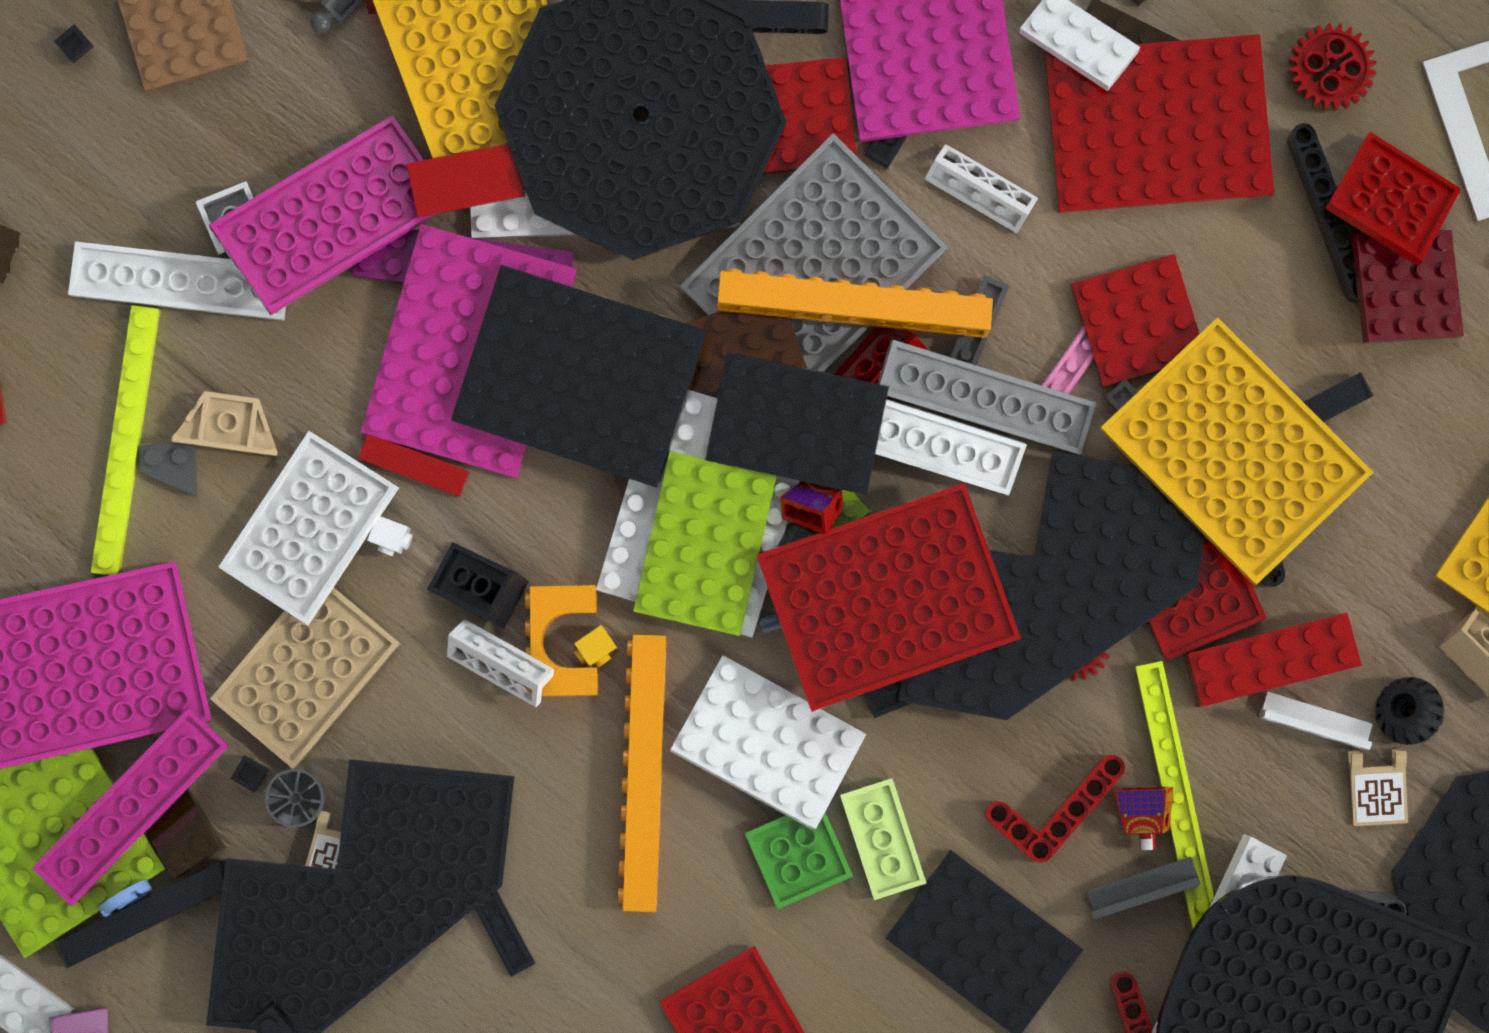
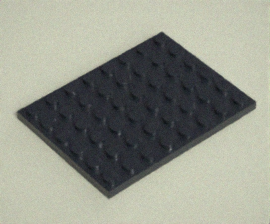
M501 265L451 421L658 488L708 331Z

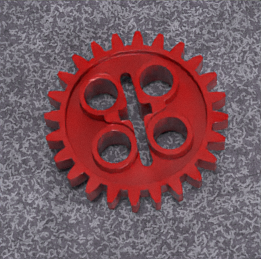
M1330 23L1325 26L1324 31L1318 25L1314 29L1315 35L1308 30L1305 33L1306 39L1300 37L1297 41L1300 47H1293L1291 50L1295 56L1290 57L1288 63L1295 65L1287 71L1288 74L1296 76L1290 81V84H1299L1295 93H1305L1303 102L1309 98L1313 99V108L1319 102L1322 103L1323 111L1328 108L1329 104L1332 105L1334 111L1339 109L1340 103L1344 109L1350 106V101L1357 104L1360 101L1359 96L1364 97L1368 93L1364 87L1370 88L1373 85V82L1368 78H1373L1377 73L1370 69L1377 64V61L1369 60V57L1374 53V50L1366 51L1365 49L1369 41L1361 43L1359 41L1362 35L1361 32L1352 36V27H1349L1344 32L1340 23L1335 30L1332 29ZM1337 44L1341 49V54L1331 52L1329 45ZM1348 53L1352 55L1351 58L1343 61L1336 69L1330 70L1319 80L1313 81L1312 78L1322 73L1328 65L1335 64ZM1315 59L1319 63V69L1310 68L1307 60ZM1345 66H1353L1357 71V75L1351 76L1347 74ZM1323 81H1331L1335 86V90H1326Z

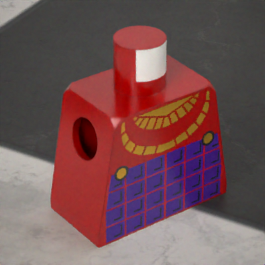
M801 481L780 497L782 519L827 534L843 510L842 490Z
M1173 786L1121 788L1116 790L1115 796L1124 833L1126 835L1139 834L1140 850L1157 849L1156 834H1163L1170 829Z

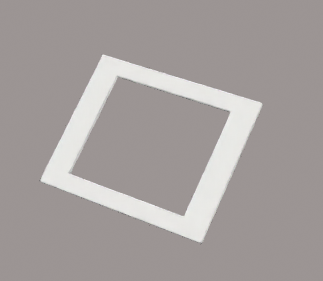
M1489 41L1422 62L1476 221L1489 218V161L1458 72L1489 63Z

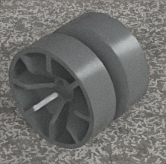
M289 769L280 772L269 782L265 792V806L269 815L277 823L286 827H301L312 823L318 818L320 812L323 811L326 799L325 790L320 780L312 773L300 769Z

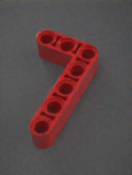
M1117 755L1103 756L1038 831L1009 805L1001 801H993L986 806L985 818L1031 860L1039 863L1046 862L1125 772L1124 761ZM1110 759L1115 760L1118 765V770L1113 775L1107 774L1104 768L1105 763ZM1091 780H1096L1100 785V791L1094 796H1091L1086 789L1088 782ZM1073 801H1079L1082 805V811L1078 816H1072L1069 813L1068 808ZM998 805L1002 806L1005 810L1004 818L1000 821L993 820L991 817L992 808ZM1060 821L1064 825V832L1061 836L1054 837L1050 831L1051 825L1054 822ZM1016 824H1022L1025 827L1026 833L1021 839H1015L1012 836V828ZM1038 842H1042L1046 846V853L1042 857H1035L1032 852L1033 846Z
M1119 970L1114 972L1110 977L1109 985L1124 1033H1136L1138 1030L1152 1033V1027L1136 978L1127 971ZM1124 976L1128 977L1130 980L1128 989L1119 991L1117 988L1118 979ZM1136 1003L1138 1013L1134 1017H1127L1125 1014L1127 1005Z

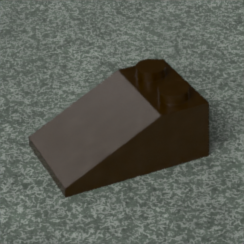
M189 788L147 830L159 857L172 878L184 875L226 848Z

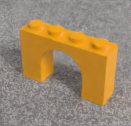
M596 585L530 586V593H525V609H530V620L525 621V634L530 636L531 647H526V654L554 669V675L542 688L541 696L599 695L598 668L560 667L549 659L543 643L547 627L556 618L568 614H597ZM526 687V690L531 691V693L533 694V690Z

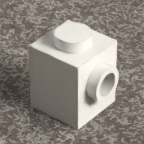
M379 516L372 527L367 541L379 545L377 551L393 556L394 551L401 554L403 549L407 550L409 548L413 535L409 534L411 528Z

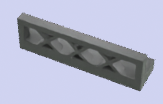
M1189 856L1088 889L1086 893L1092 907L1093 918L1098 919L1199 886L1200 880L1192 857Z

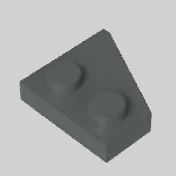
M182 443L139 445L141 473L193 496L198 495L196 445Z

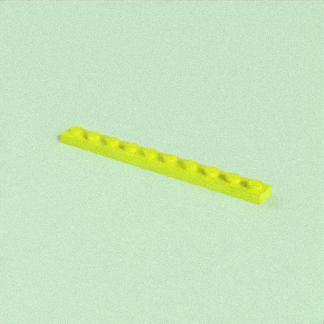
M131 305L91 573L110 576L121 573L160 310L156 308Z
M1163 661L1136 666L1135 672L1160 786H1173L1170 832L1176 859L1180 860L1191 856L1200 880L1199 886L1183 891L1193 930L1199 919L1210 908L1214 894Z

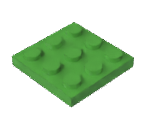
M826 812L815 831L785 815L745 833L777 909L853 877Z

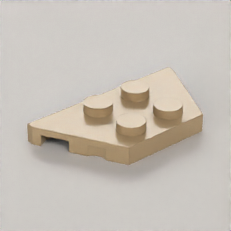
M204 391L195 407L189 412L181 427L172 437V442L276 457L278 454L258 398Z

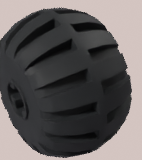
M1403 677L1402 679L1390 682V685L1383 688L1375 704V716L1381 731L1392 741L1404 745H1413L1429 740L1431 736L1438 732V728L1442 725L1444 719L1443 714L1445 711L1441 695L1432 684L1416 677ZM1412 707L1415 709L1414 714L1410 717V712L1408 711V709Z

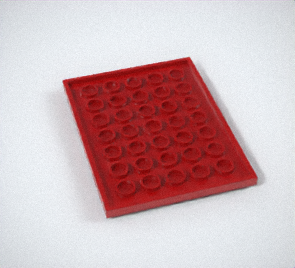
M1260 34L1136 44L1140 47L1139 52L1108 91L1049 52H1045L1058 213L1274 195Z
M965 483L832 528L827 534L818 533L756 555L811 712L1021 639Z

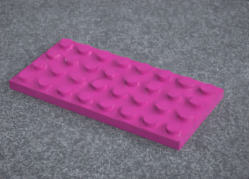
M392 115L210 223L209 228L271 316L435 215L420 218L417 216L407 163L424 159Z

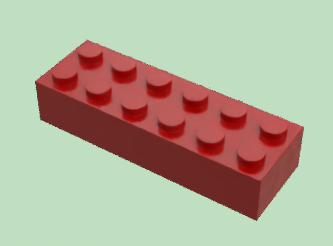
M1348 612L1183 654L1197 707H1204L1362 666Z

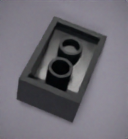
M452 542L427 590L504 629L529 581L515 571Z

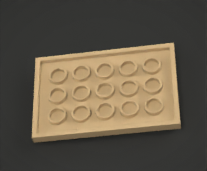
M334 587L309 625L284 611L210 700L288 766L295 769L401 643Z

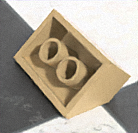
M1476 606L1446 636L1440 648L1489 698V614Z

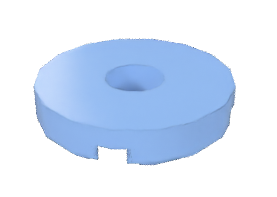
M147 880L140 881L108 899L98 907V910L102 917L111 916L116 913V908L121 909L130 906L147 895V892L151 891L152 887Z

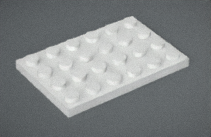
M308 431L219 565V568L301 622L309 625L372 530L376 520L382 515L399 488Z
M722 656L670 751L815 831L866 734L822 709L811 712L807 701L733 660Z

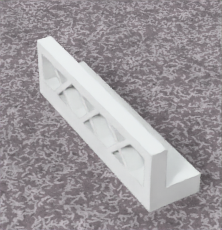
M947 144L944 145L925 177L926 181L1015 233L1019 232L1038 200L1036 196ZM946 155L950 157L951 159L955 160L956 163L948 161L944 158V156ZM969 171H974L979 177L972 175ZM992 184H996L997 186L1001 187L1002 190L994 188ZM1016 198H1020L1021 200L1027 202L1028 206H1025L1024 204L1018 202Z
M466 619L448 635V658L534 707L541 703L542 688L553 677V668ZM457 648L461 649L465 655L456 651ZM480 661L484 662L487 668L482 666ZM502 673L507 675L509 680L505 679ZM524 686L533 690V694L528 692Z
M1271 692L1265 693L1258 718L1358 749L1370 750L1372 742L1368 741L1372 723Z

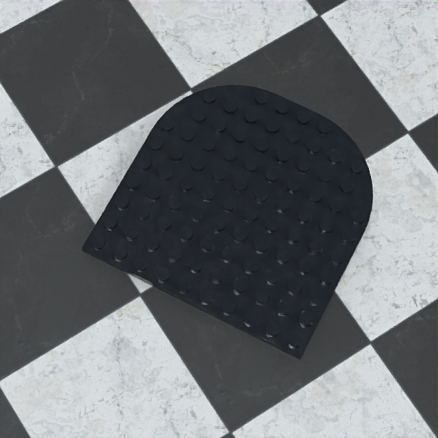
M1276 875L1259 878L1242 884L1218 899L1203 914L1191 931L1164 996L1158 1015L1156 1033H1443L1478 944L1321 880L1300 875Z

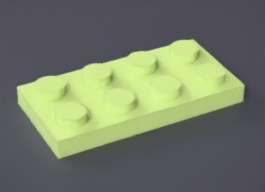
M890 778L841 794L840 797L873 899L877 900L926 884L893 779Z

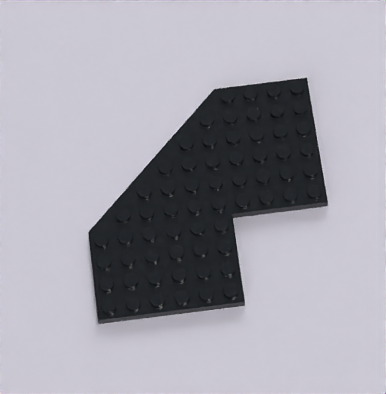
M1052 451L1034 558L989 550L1021 639L902 680L898 701L1007 721L1195 589L1198 583L1205 535L1136 466Z
M349 759L337 869L226 858L206 1025L255 1030L250 1025V1020L273 1003L298 1033H322L331 1024L341 1018L400 968L405 966L422 950L474 910L487 897L502 887L514 776Z

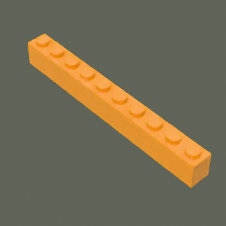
M727 269L720 272L716 311L987 338L991 331L993 298H986L985 295L977 293L963 296L955 291L934 293L927 288H918L914 291L905 290L903 286L899 285L884 288L869 282L855 285L847 280L825 282L819 277H809L805 280L796 279V276L790 274L776 277L769 276L768 273L761 271L746 274L738 269Z
M633 635V641L628 640L627 657H632V668H627L626 684H631V695H626L625 712H630V723L624 724V739H629V750H624L623 766L628 767V778L623 777L622 794H627V805L621 806V821L626 822V833L620 834V849H625V860L619 861V877H624V888L618 889V904L623 905V911H657L666 636Z

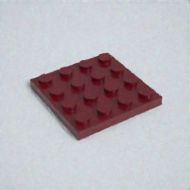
M1439 230L1428 253L1419 266L1411 263L1365 233L1351 236L1363 343L1450 339L1464 336L1452 230Z

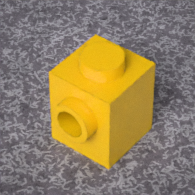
M602 625L574 643L578 648L574 651L575 655L582 665L587 662L590 667L596 664L599 668L611 659L609 654L618 649Z

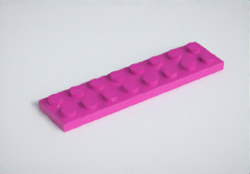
M189 707L32 869L71 907L74 906L230 745Z

